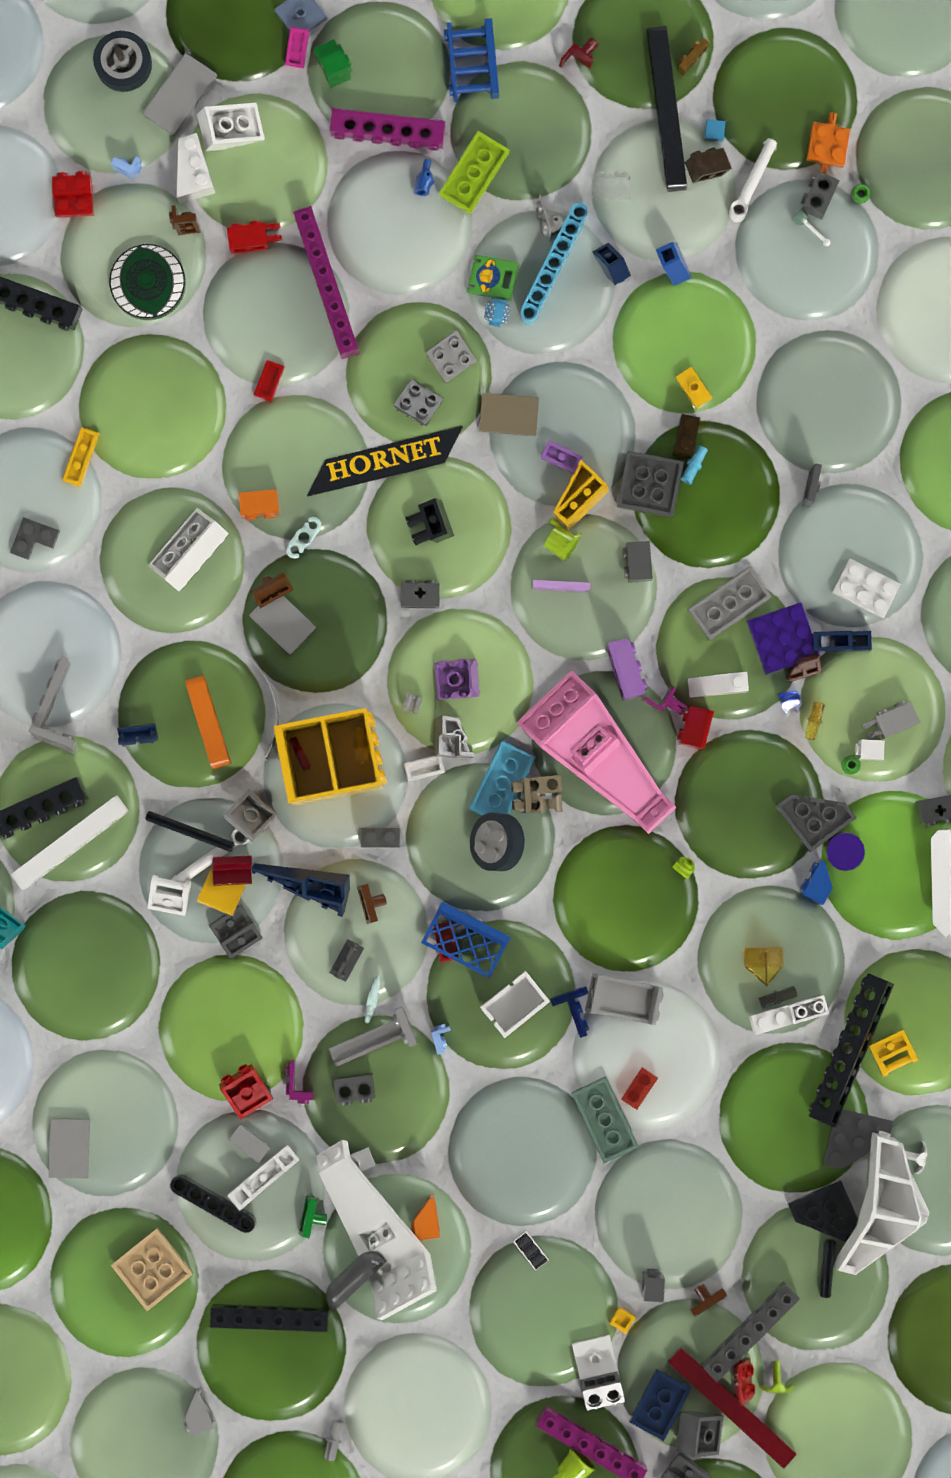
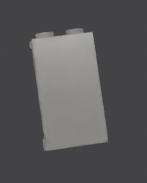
M592 973L585 1011L655 1026L660 1016L659 1005L664 996L663 988Z

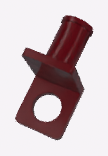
M589 37L581 48L574 43L562 56L559 67L561 68L573 56L590 69L594 61L590 54L599 46L597 40L595 39L592 43L594 38Z

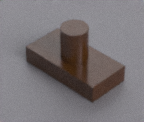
M283 572L273 579L269 576L264 577L262 585L251 590V593L261 609L294 589Z
M368 884L358 886L357 890L366 923L377 922L375 908L387 904L385 895L380 894L371 897Z
M702 1284L694 1289L701 1303L690 1310L694 1317L727 1297V1294L722 1288L711 1295L705 1285Z

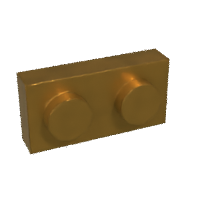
M705 38L700 42L696 41L690 49L691 53L688 56L684 55L679 60L678 73L684 76L705 53L710 42Z

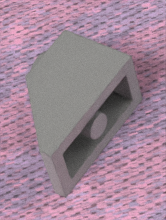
M201 1387L194 1394L184 1422L187 1433L190 1432L192 1437L214 1428L216 1424Z

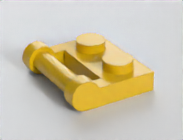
M904 1029L869 1045V1049L882 1077L889 1075V1072L910 1062L918 1061ZM905 1050L907 1051V1056H904L886 1066L884 1065V1060H887Z

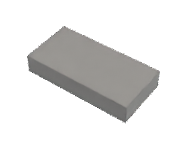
M241 1124L229 1138L231 1143L258 1163L261 1162L271 1148Z

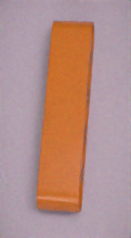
M204 675L185 680L212 769L231 764Z

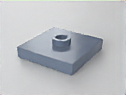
M286 0L274 9L289 31L290 27L312 31L327 20V16L315 0Z

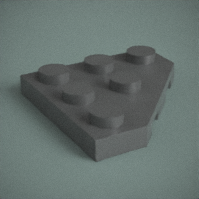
M789 795L775 806L809 852H812L856 819V816L845 802Z
M843 1109L836 1127L831 1126L823 1164L840 1169L852 1164L870 1152L872 1132L879 1134V1131H884L891 1134L893 1121Z

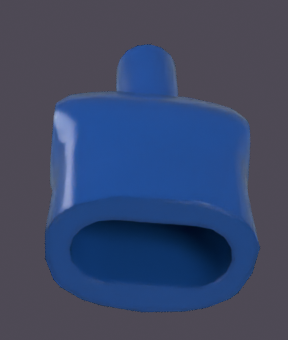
M424 159L422 171L416 176L414 194L418 196H427L431 186L434 184V178L430 171V159Z

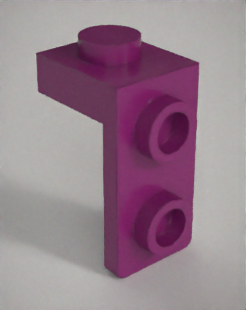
M290 1060V1064L286 1066V1076H290V1083H286V1095H289V1100H297L298 1104H309V1100L314 1099V1091H295V1060Z

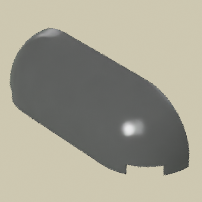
M365 1252L359 1255L328 1286L326 1300L330 1309L333 1312L337 1310L387 1262L385 1258L375 1252Z

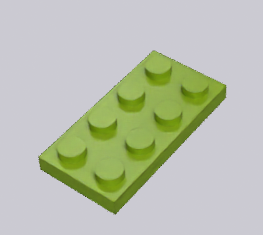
M477 131L438 196L471 216L509 155L510 150Z

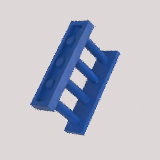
M492 18L485 19L484 26H481V28L451 31V22H447V29H444V41H448L452 76V85H449L450 96H454V102H458V94L487 91V93H491V99H498L499 85ZM486 37V44H483L482 47L453 49V38ZM484 54L488 58V63H485V65L455 68L454 57ZM489 74L490 81H486L484 84L457 86L456 75Z

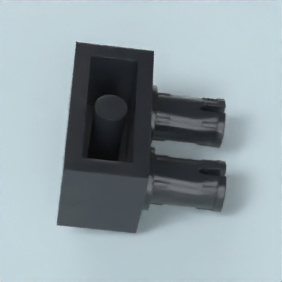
M437 498L419 504L420 512L405 517L409 528L423 522L425 524V530L411 535L412 539H415L413 542L416 546L428 540L438 543L454 536L443 502Z

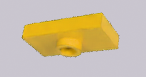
M692 367L675 377L696 409L712 399V396Z

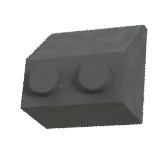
M697 1411L681 1412L676 1452L694 1458L719 1455L724 1416Z

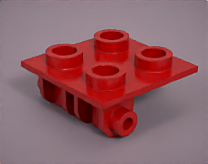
M750 1358L744 1362L740 1359L733 1366L734 1374H738L734 1375V1379H738V1381H734L735 1396H737V1400H740V1406H743L755 1395V1385L752 1384L754 1367L751 1364Z

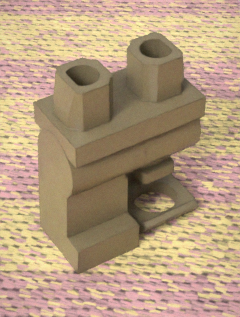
M561 775L520 778V780L511 782V791L521 792V800H512V810L522 811V813H542L545 809H555L556 812H563L562 794L555 795L553 799H544L542 794L562 792Z

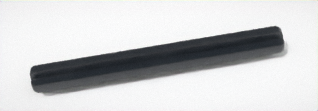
M148 811L145 820L229 852H232L235 845L232 841L152 811Z

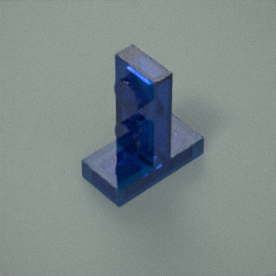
M587 986L549 998L552 1007L565 1002L568 1003L580 1038L588 1036L586 1031H589L586 1019L582 1020L580 1013L583 1010L580 1002H575V999L588 994Z

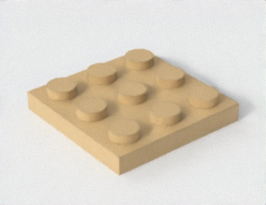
M158 1228L111 1265L146 1311L150 1310L194 1274Z

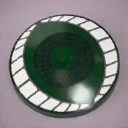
M141 244L129 248L117 258L111 269L109 285L113 299L126 314L140 320H156L167 316L178 307L185 293L186 277L181 263L172 252L158 245Z

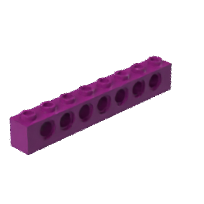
M309 206L294 211V217L341 360L359 354V349L312 207Z

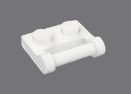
M153 875L147 909L185 916L191 882L185 881L183 883ZM157 886L183 890V894L158 890Z

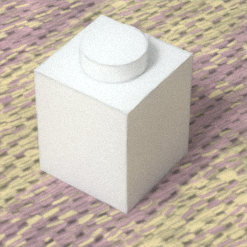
M861 739L855 745V755H858L859 760L882 761L884 760L885 741Z

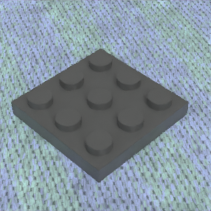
M627 451L617 508L673 518L684 461Z

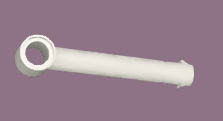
M768 138L763 143L762 151L738 200L734 201L730 207L729 218L733 222L739 223L746 216L748 211L747 205L774 150H777V142L773 139ZM739 208L743 213L736 214L734 209Z
M237 829L227 839L235 843L234 848L238 845L247 844L250 841L246 838L243 842H240L237 839V833L239 832ZM215 847L184 869V871L177 875L174 874L171 880L185 883V881H188L210 866L213 857H223L229 851Z

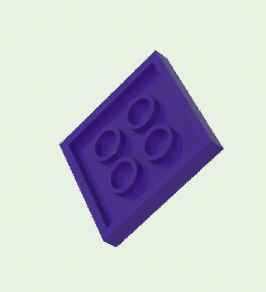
M801 602L746 621L765 675L794 666L799 659L816 653L820 657L819 651H814L813 634Z

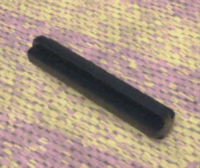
M829 1239L825 1240L820 1287V1296L823 1298H830L832 1290L836 1242Z

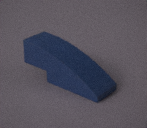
M871 631L813 632L814 651H872Z

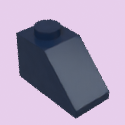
M609 242L593 251V255L605 275L614 285L622 283L631 276L624 258Z

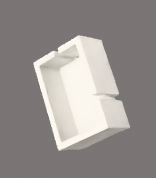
M526 971L512 981L513 986H510V984L506 985L480 1006L491 1021L495 1018L496 1022H494V1025L504 1038L550 1002Z

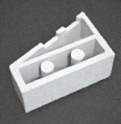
M197 133L178 138L177 200L179 204L214 194L215 190Z

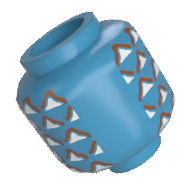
M492 298V301L486 303L484 318L489 321V325L500 327L501 324L508 322L510 306L506 304L507 301Z

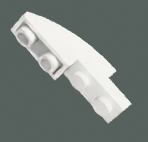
M821 995L751 1015L749 1019L753 1034L758 1035L827 1015L829 1010L825 996Z

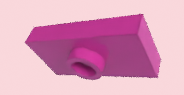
M290 27L285 61L286 66L304 69L310 30Z

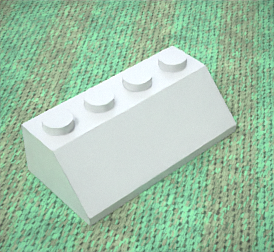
M196 508L148 566L176 590L180 591L229 533L216 521Z

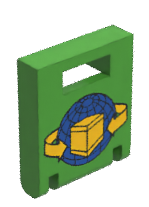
M475 255L474 260L480 261V263L473 262L468 285L474 286V288H467V293L511 302L519 263ZM505 272L512 274L509 289L502 288Z

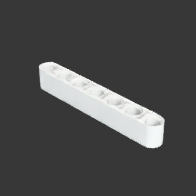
M118 795L113 797L11 874L12 878L22 891L27 889L126 815L129 810Z

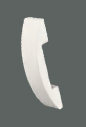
M288 1145L285 1146L227 1196L240 1211L300 1159Z

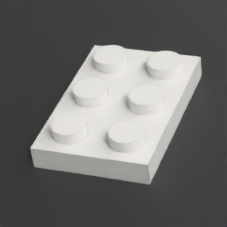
M849 559L832 593L883 619L901 584Z

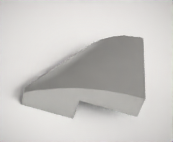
M440 716L434 719L435 756L448 758L474 757V752H470L466 743L468 738L462 730L459 718Z

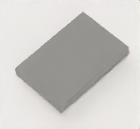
M284 596L261 609L258 605L249 615L290 656L317 629Z
M50 1119L49 1178L89 1177L90 1119Z

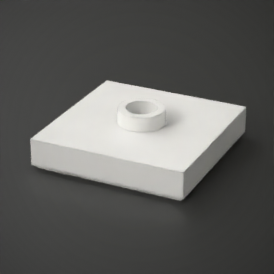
M610 1334L572 1343L580 1380L618 1371Z

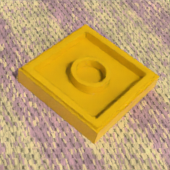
M211 867L197 902L233 916L247 884L213 886Z

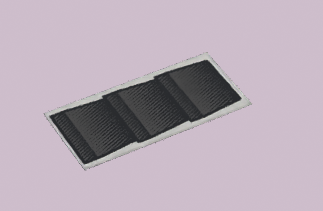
M527 1231L513 1241L535 1271L549 1261Z

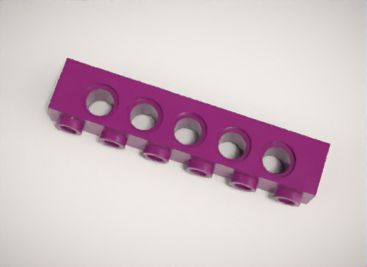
M332 108L330 135L338 140L351 138L356 142L369 140L374 144L386 142L392 146H401L403 144L409 145L411 148H420L421 146L437 151L443 149L446 126L445 121ZM348 123L355 125L353 129L345 128ZM371 125L374 127V129L369 132L364 130L365 126ZM389 127L392 129V132L386 134L383 132V129ZM407 129L411 131V134L404 136L402 131ZM422 132H428L430 133V136L427 138H423L420 136V134Z
M547 1405L544 1406L536 1420V1427L621 1478H644L648 1471L646 1465Z

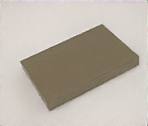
M482 393L479 432L536 436L539 397Z

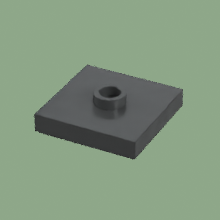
M815 463L809 470L802 507L809 508L815 501L816 493L819 492L821 484L819 477L822 464Z

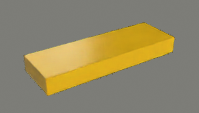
M83 427L80 428L62 479L63 482L81 488L100 435L99 433Z

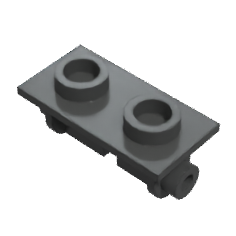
M347 939L329 973L346 982L364 948Z

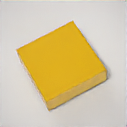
M619 1306L609 1324L626 1334L636 1316Z

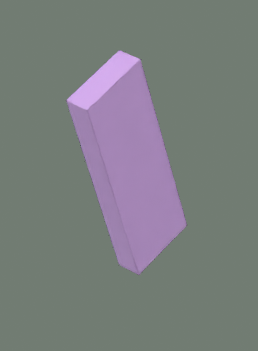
M533 580L532 589L589 592L590 583Z

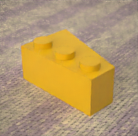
M580 460L574 475L570 479L569 485L553 512L555 519L568 531L609 492L608 485L582 460Z

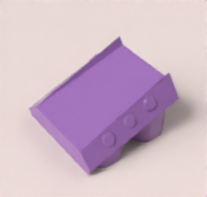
M476 659L435 662L438 700L479 696L478 663Z

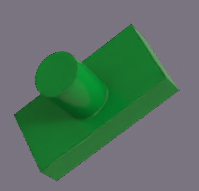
M306 1196L299 1229V1235L302 1238L310 1239L312 1224L325 1226L327 1222V1214L315 1212L317 1199L313 1196Z

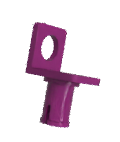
M674 687L668 689L660 705L647 697H642L641 699L659 711H664L668 707L679 715H682L684 712L682 709L687 707L686 704L673 697L676 690Z

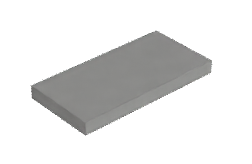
M185 53L146 108L143 116L175 137L211 86L217 74Z
M749 566L689 608L688 612L710 641L768 601L772 596L751 566Z

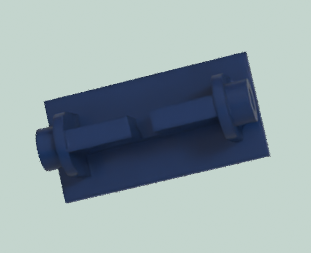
M155 724L117 728L118 744L123 747L134 745L136 742L140 744L154 743L158 739Z

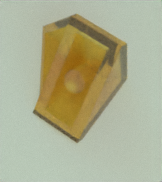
M783 947L744 948V967L767 987L783 968Z

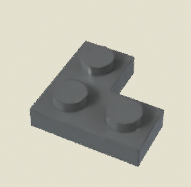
M23 517L10 553L29 560L35 543L54 549L60 531Z

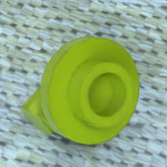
M680 857L672 866L686 879L695 871L694 862L688 857Z

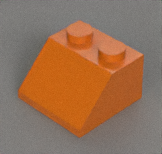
M434 1193L429 1195L410 1225L411 1231L419 1241L440 1237Z

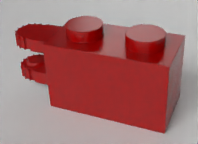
M255 220L249 222L250 224L234 223L231 224V227H227L231 254L269 249L268 243L282 240V235L267 236L266 232L281 229L280 223L265 224Z

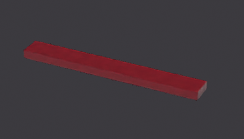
M680 1347L668 1360V1363L783 1469L797 1455L746 1406H740V1401L721 1383L716 1382L683 1348Z

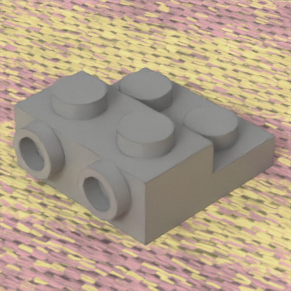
M248 790L225 813L223 818L253 842L267 829L278 814L271 806L266 805L256 793Z

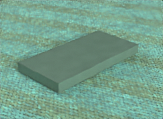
M606 1076L571 1092L603 1163H607L639 1148Z

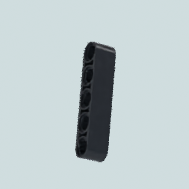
M179 1174L171 1180L170 1188L172 1192L239 1231L249 1233L256 1226V1217L243 1208L239 1211L234 1203L191 1178ZM177 1179L184 1182L185 1186L183 1189H178L175 1186ZM192 1190H200L201 1198H194ZM210 1199H216L218 1201L217 1208H211L209 1206ZM226 1209H233L235 1217H227L225 1214ZM244 1218L250 1219L252 1226L244 1227L242 1220Z

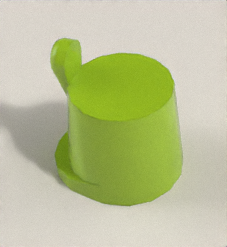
M550 518L549 522L555 525V527L546 539L544 546L565 562L575 550L582 537V533L575 535L564 529L554 518Z
M571 1448L557 1468L558 1474L553 1476V1478H586L595 1470V1467L586 1456Z

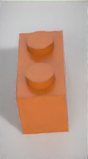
M277 489L238 493L240 516L245 518L246 521L257 520V517L264 516V519H274L276 515H280Z

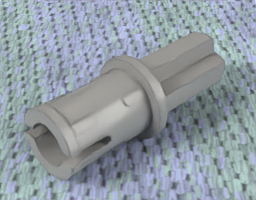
M332 1420L329 1437H326L327 1446L324 1459L328 1461L335 1460L338 1445L341 1443L340 1436L344 1422Z

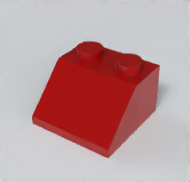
M691 706L688 708V711L684 710L682 721L685 722L684 727L679 729L677 740H680L679 745L703 750L707 742L714 711Z

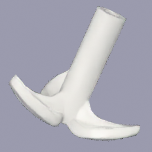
M921 1141V1153L905 1151L906 1158L916 1161L919 1165L915 1174H920L926 1164L927 1146L924 1141Z

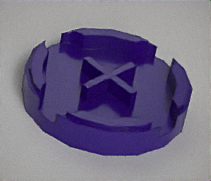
M851 833L835 835L830 839L826 848L827 860L833 867L842 871H849L858 867L865 855L864 844L860 838Z

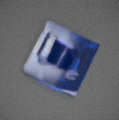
M798 691L778 694L779 702L786 715L789 708H794L796 713L799 712V706H802Z

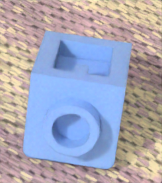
M138 156L134 158L132 164L124 158L119 160L115 157L111 162L113 170L134 179L135 175H139L143 166Z
M445 1024L435 1026L434 1031H431L437 1055L445 1053L444 1048L447 1047L445 1037H440L441 1033L451 1031L450 1026L446 1027Z

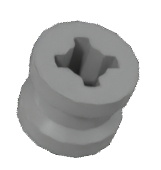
M407 692L402 710H411L414 714H418L422 696H414L412 693Z

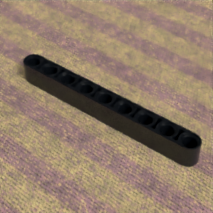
M667 26L647 28V39L667 192L687 190V178Z

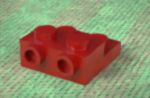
M77 171L75 175L58 172L57 176H52L56 218L94 216L93 184L90 174H87L85 171Z
M252 1064L240 1066L236 1074L224 1076L221 1079V1083H219L221 1092L240 1120L273 1100V1096Z

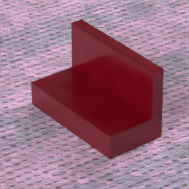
M252 856L213 857V886L252 884Z

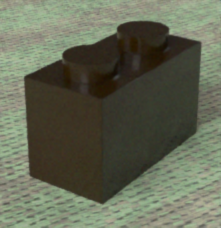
M713 147L702 153L701 151L693 152L690 154V158L684 162L692 183L722 177L732 169L724 148L716 149Z
M681 414L672 455L691 459L700 417Z

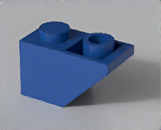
M671 242L656 249L662 267L674 286L692 278L678 243Z
M819 860L811 866L809 872L812 874L809 879L803 881L800 889H802V895L820 905H824L832 890V884L825 862Z

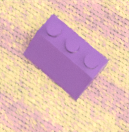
M629 638L608 643L606 649L622 701L645 695V690L648 687L645 678L641 679L639 673L642 671L640 661H636L634 653H636L634 643H630Z

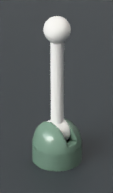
M801 208L792 220L797 225L805 224L823 241L824 246H829L830 240L825 239L808 222V214Z

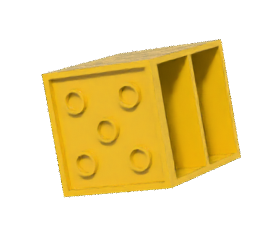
M367 708L273 726L289 804L296 806L383 789V784L387 783L385 772L383 769L380 770V765H383L382 755L376 749V746L380 745L378 735L373 731V727H376L375 719L372 712H369ZM295 736L311 766L306 771H303L289 741Z

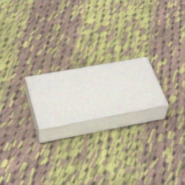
M438 756L403 763L408 782L445 773L442 758Z

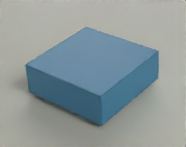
M707 119L704 140L723 142L726 121Z

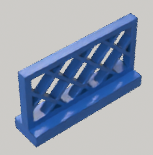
M442 902L421 943L490 978L511 937ZM442 914L448 917L450 925L439 929L437 919ZM450 919H452L453 921H455V922H457V923L452 924ZM436 924L437 930L432 931L434 925ZM459 924L465 926L467 934L456 938L453 926ZM451 927L454 938L443 942L440 930ZM468 928L475 932L469 933ZM438 931L441 943L433 945L426 941L431 933ZM481 934L484 943L473 946L470 935ZM468 936L471 947L460 951L457 939ZM485 937L492 941L486 942ZM455 940L458 952L451 954L446 952L444 944ZM496 942L502 945L498 953L490 955L487 944ZM442 945L443 950L440 949V948H438V947H436V946ZM485 945L488 956L477 959L474 948ZM472 949L475 960L468 963L463 961L461 953ZM459 953L460 958H458V957H456V956H454V955ZM496 956L494 962H492L491 957ZM489 958L491 968L487 973L480 969L478 961ZM476 962L477 967H475V966H473V965H471V964Z

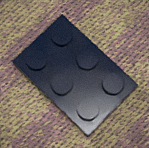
M656 1369L629 1423L664 1441L691 1387Z

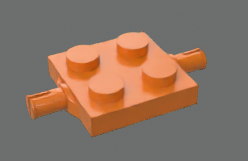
M833 112L829 113L828 123H812L806 158L807 161L816 162L821 165L820 172L827 174L828 167L830 166L842 168L845 166L850 129L835 125L837 114H833Z

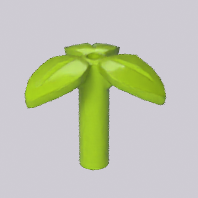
M773 1361L772 1387H765L759 1384V1387L768 1393H787L793 1389V1384L785 1387L781 1383L780 1361Z

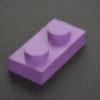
M550 440L540 459L572 474L575 473L580 460L583 458V456Z

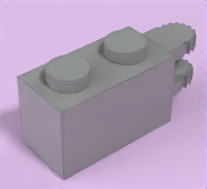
M903 700L894 704L895 709L888 711L885 708L877 712V717L873 718L872 721L861 725L862 729H867L871 725L876 724L878 731L869 733L866 736L867 740L881 735V738L884 739L920 723L912 703H905Z

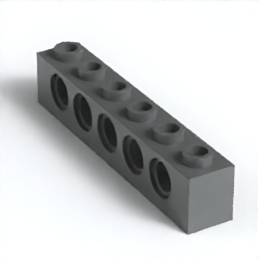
M783 1281L701 1363L704 1370L718 1382L800 1300L797 1294Z

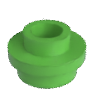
M863 184L856 185L851 192L852 199L860 204L867 202L871 195L870 189ZM862 192L864 196L859 197L857 193Z
M850 755L842 760L841 767L846 774L853 775L860 770L861 763L856 756ZM850 761L855 764L853 769L848 767Z

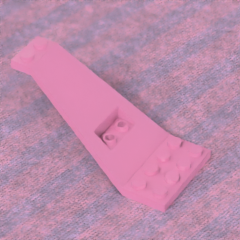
M573 671L568 673L516 722L546 753L632 818L648 834L676 809L675 805L662 794L598 695Z

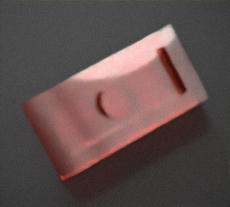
M641 1067L621 1097V1100L638 1110L658 1077Z

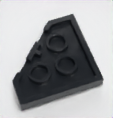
M841 1180L787 1203L795 1222L844 1242H847L857 1226V1215Z

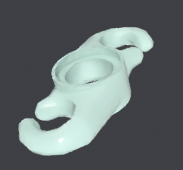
M317 517L308 518L309 522H316L317 527L315 529H311L309 523L306 522L303 528L299 529L288 543L286 553L289 557L295 559L300 556L298 553L293 554L291 552L293 546L298 547L299 553H303L304 548L312 543L321 530V521ZM303 532L309 535V540L306 543L298 540L299 535Z
M380 976L375 978L368 995L365 1014L366 1023L370 1022L377 1005L380 993Z

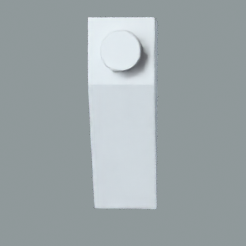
M747 672L689 678V698L747 693L749 691Z

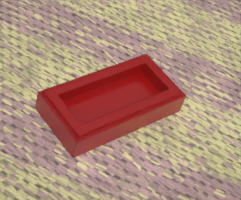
M266 360L253 395L272 403L285 366Z
M449 922L439 923L438 927L440 929L450 924ZM451 927L440 930L443 942L454 938ZM437 931L435 932L436 942L438 944L441 943V940ZM455 940L444 944L446 952L450 954L458 952ZM442 945L437 946L438 948L443 950ZM438 952L440 962L453 960Z

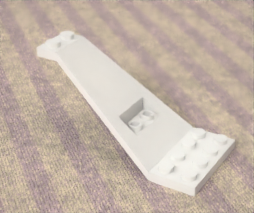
M341 1140L316 1155L319 1175L358 1256L365 1252H375L387 1261L369 1278L372 1284L377 1319L384 1320L437 1291L429 1251L351 1160L348 1141Z

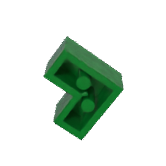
M333 39L314 48L315 56L330 88L351 79V62L348 55L344 54L340 44L337 45Z

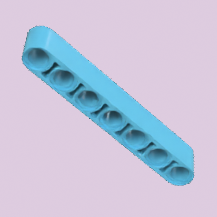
M576 203L572 206L521 308L520 319L524 324L530 325L536 321L586 221L588 209L583 203ZM580 210L584 215L577 217L574 212ZM573 227L576 231L573 234H569L565 229ZM563 243L567 246V249L562 251L557 246ZM555 260L559 263V265L557 267H551L549 265V262ZM543 277H548L551 282L543 284L540 280ZM534 294H540L542 296V299L540 301H535L532 298V296ZM530 310L534 313V316L527 318L524 316V312Z

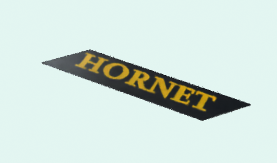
M463 426L326 459L307 496L443 464L446 462Z

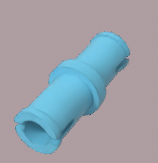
M697 445L691 459L687 461L686 464L688 466L681 477L684 483L690 485L693 483L692 481L697 471L701 469V463L708 451L705 447Z

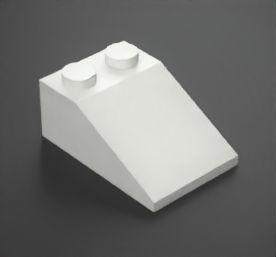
M257 103L204 107L197 114L205 151L224 150L265 140Z

